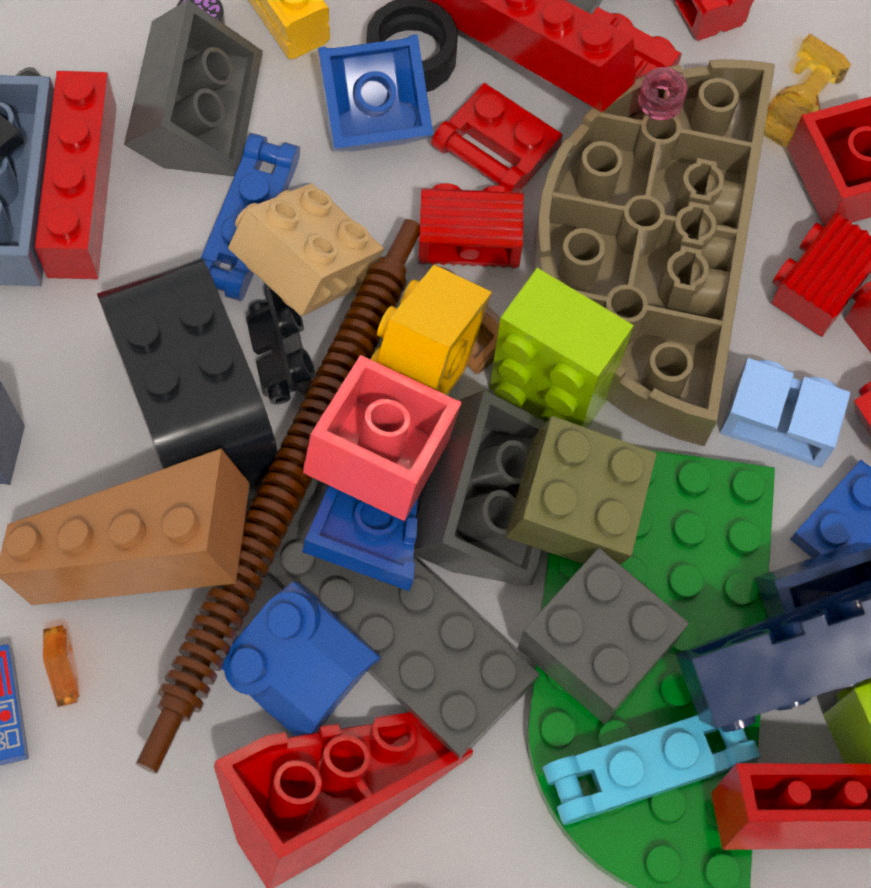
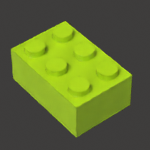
M536 268L500 317L489 388L494 391L497 397L518 408L524 409L545 422L551 416L588 428L607 401L606 398L614 374L621 365L634 325L541 269Z

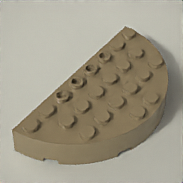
M732 59L710 60L708 66L682 70L680 64L636 79L635 84L605 111L600 112L592 108L585 114L579 127L560 146L548 171L541 196L533 245V270L535 271L536 268L541 269L634 325L621 365L614 374L606 400L626 415L656 431L701 446H705L718 419L775 64Z

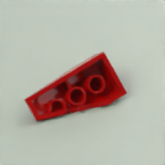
M411 712L377 717L373 724L340 729L339 724L320 726L318 733L287 737L286 732L266 735L216 760L214 770L237 843L266 888H275L327 858L472 756L474 751L470 749L459 759L439 742Z

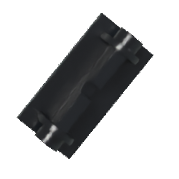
M268 289L266 290L268 303L259 302L249 307L250 314L246 317V323L253 351L257 355L270 350L273 352L272 355L257 360L256 364L263 395L269 397L271 404L277 405L288 402L291 399L290 393L296 390L305 396L310 388L311 379L315 377V368L310 355L302 345L299 333L304 330L302 317L293 308L285 304L278 294Z

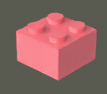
M360 355L310 435L303 473L405 521L450 440L462 402Z

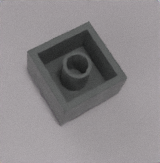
M598 548L523 630L518 650L605 725L677 643L689 623L603 550Z

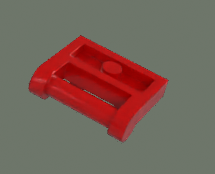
M484 82L449 121H444L437 128L432 137L431 146L443 154L452 153L499 186L507 187L511 192L519 193L561 146L563 134ZM464 134H468L514 166L508 168L463 137Z

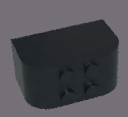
M198 258L97 293L111 336L162 469L222 449L250 483L249 489L263 484L262 480L265 474L269 472L268 468L278 453L275 437L255 380L204 260Z

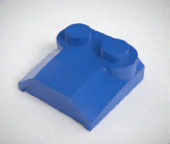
M418 34L410 35V37L338 48L318 47L328 116V132L331 137L333 152L360 151L402 145L433 136Z
M293 581L264 605L230 647L231 650L228 656L224 659L221 669L224 671L225 677L233 689L239 693L251 696L294 736L316 733L364 674L374 664H377L382 657L302 583Z

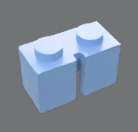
M748 358L737 378L720 434L821 468L836 447L851 392L837 388L833 382L820 377H804L801 381L793 378V372L785 370L782 365L770 360L757 361Z

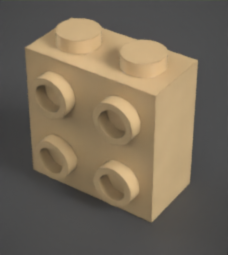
M313 183L293 191L285 190L277 197L260 204L252 203L242 210L235 221L237 229L228 246V249L251 272L262 279L282 298L285 304L293 308L301 317L357 290L361 286L369 266L378 261L385 249L369 235L364 226L352 220L332 201L326 192L318 189Z

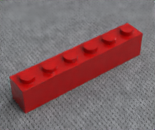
M429 0L440 5L452 16L458 30L600 112L605 111L635 84L634 37L566 0Z

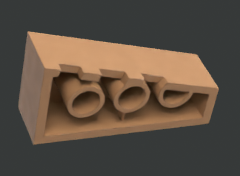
M218 449L7 524L0 554V579L31 605L236 584L250 483L222 449Z

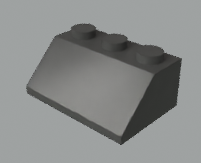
M186 0L153 20L124 145L165 169L235 176L243 157L263 50L190 0Z
M483 390L458 400L462 404L450 440L427 480L418 511L414 555L454 573L524 586L533 585L541 550L506 538L505 536L533 437L546 422Z

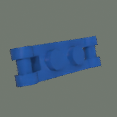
M250 133L247 138L242 160L201 256L210 272L216 289L225 291V297L242 301L254 275L228 249L237 229L235 221L242 210L252 203L260 204L288 190L299 161L300 146L284 142L282 146L268 143L266 136ZM262 161L276 165L273 174L259 170ZM221 263L235 266L231 271L219 268Z

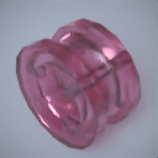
M658 67L649 71L642 81L641 91L638 96L640 108L647 116L656 120L674 118L681 112L688 91L687 81L677 70L668 67ZM657 89L668 90L667 95L669 98H659Z

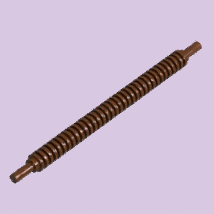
M405 219L386 257H380L376 263H372L369 266L361 286L358 288L350 308L347 310L344 320L341 322L339 330L336 332L333 342L330 344L327 354L322 360V365L319 366L316 377L313 378L310 388L307 390L304 400L298 408L299 411L295 414L293 423L287 430V436L283 438L281 448L278 449L275 460L271 462L268 468L269 472L265 474L262 480L263 485L259 487L256 498L253 499L250 510L245 515L236 584L212 586L213 588L208 589L205 595L207 601H203L198 609L201 615L194 617L192 621L194 628L188 629L185 635V639L188 642H182L178 649L179 654L182 656L177 655L174 657L171 665L175 670H168L164 677L165 681L169 684H161L157 691L161 696L157 708L161 712L135 763L146 771L158 773L182 722H189L193 713L201 712L204 706V702L200 698L206 699L211 691L208 685H213L218 677L214 671L221 670L224 664L222 658L227 657L231 650L228 644L234 643L237 637L235 631L240 630L244 623L241 617L244 618L248 615L250 610L248 604L254 602L257 596L255 591L260 590L263 583L261 578L266 577L269 571L268 565L273 563L275 553L282 544L281 540L285 538L288 532L287 527L291 525L294 514L297 513L300 507L299 502L303 501L306 489L309 488L312 482V477L303 473L310 435L359 356L362 355L368 359L372 358L375 347H377L380 341V337L377 336L379 324L390 306L396 308V303L399 302L402 292L407 285L405 277L407 270L404 265L420 234V224L416 221Z

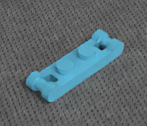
M698 715L576 756L555 760L542 768L548 785H555L561 805L557 807L562 824L568 825L727 772L736 763H752L760 759L761 755L755 740L748 741L743 728L736 731L723 732L721 727L716 729L699 721ZM719 730L726 750L712 754L705 735ZM591 773L598 793L584 796L577 777Z

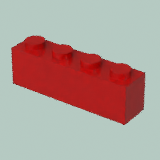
M56 71L35 240V250L47 278L99 279L117 109L107 72Z
M736 763L711 792L722 850L871 849V764Z

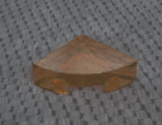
M63 625L43 629V663L57 707L77 703L78 697H80L78 678H75L69 660V652H72L67 628L64 629Z

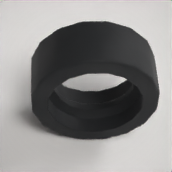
M429 0L390 1L378 9L368 23L366 44L385 41L393 34L406 30L421 31L431 35L440 43V52L432 58L422 61L427 92L437 89L449 79L456 67L458 30L452 16L440 5Z

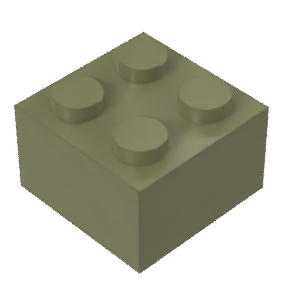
M551 416L533 437L505 537L584 564L600 548L621 565L632 556L657 453Z

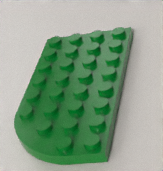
M650 450L657 454L632 556L620 566L684 618L689 625L677 643L605 725L535 664L534 669L539 673V679L532 686L527 725V750L532 774L550 816L563 835L592 865L616 882L628 888H750L752 850H722L711 792L729 771L579 822L563 825L557 807L561 805L555 785H548L542 768L555 760L576 756L696 716L697 712L676 654L766 620V610L755 577L769 573L775 467ZM549 552L547 553L541 611L583 564ZM760 714L756 715L757 721L743 728L748 741L755 740L757 747H759ZM719 730L705 735L712 754L726 750ZM591 773L577 777L584 796L598 793Z

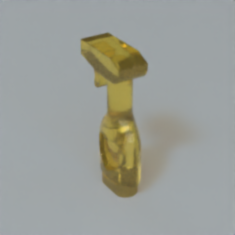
M810 33L801 44L797 54L801 59L796 63L794 73L801 74L807 68H810L813 73L804 83L787 86L780 90L768 105L764 135L781 146H787L790 143L801 115L820 110L818 95L829 82L832 84L841 83L851 66L844 54Z

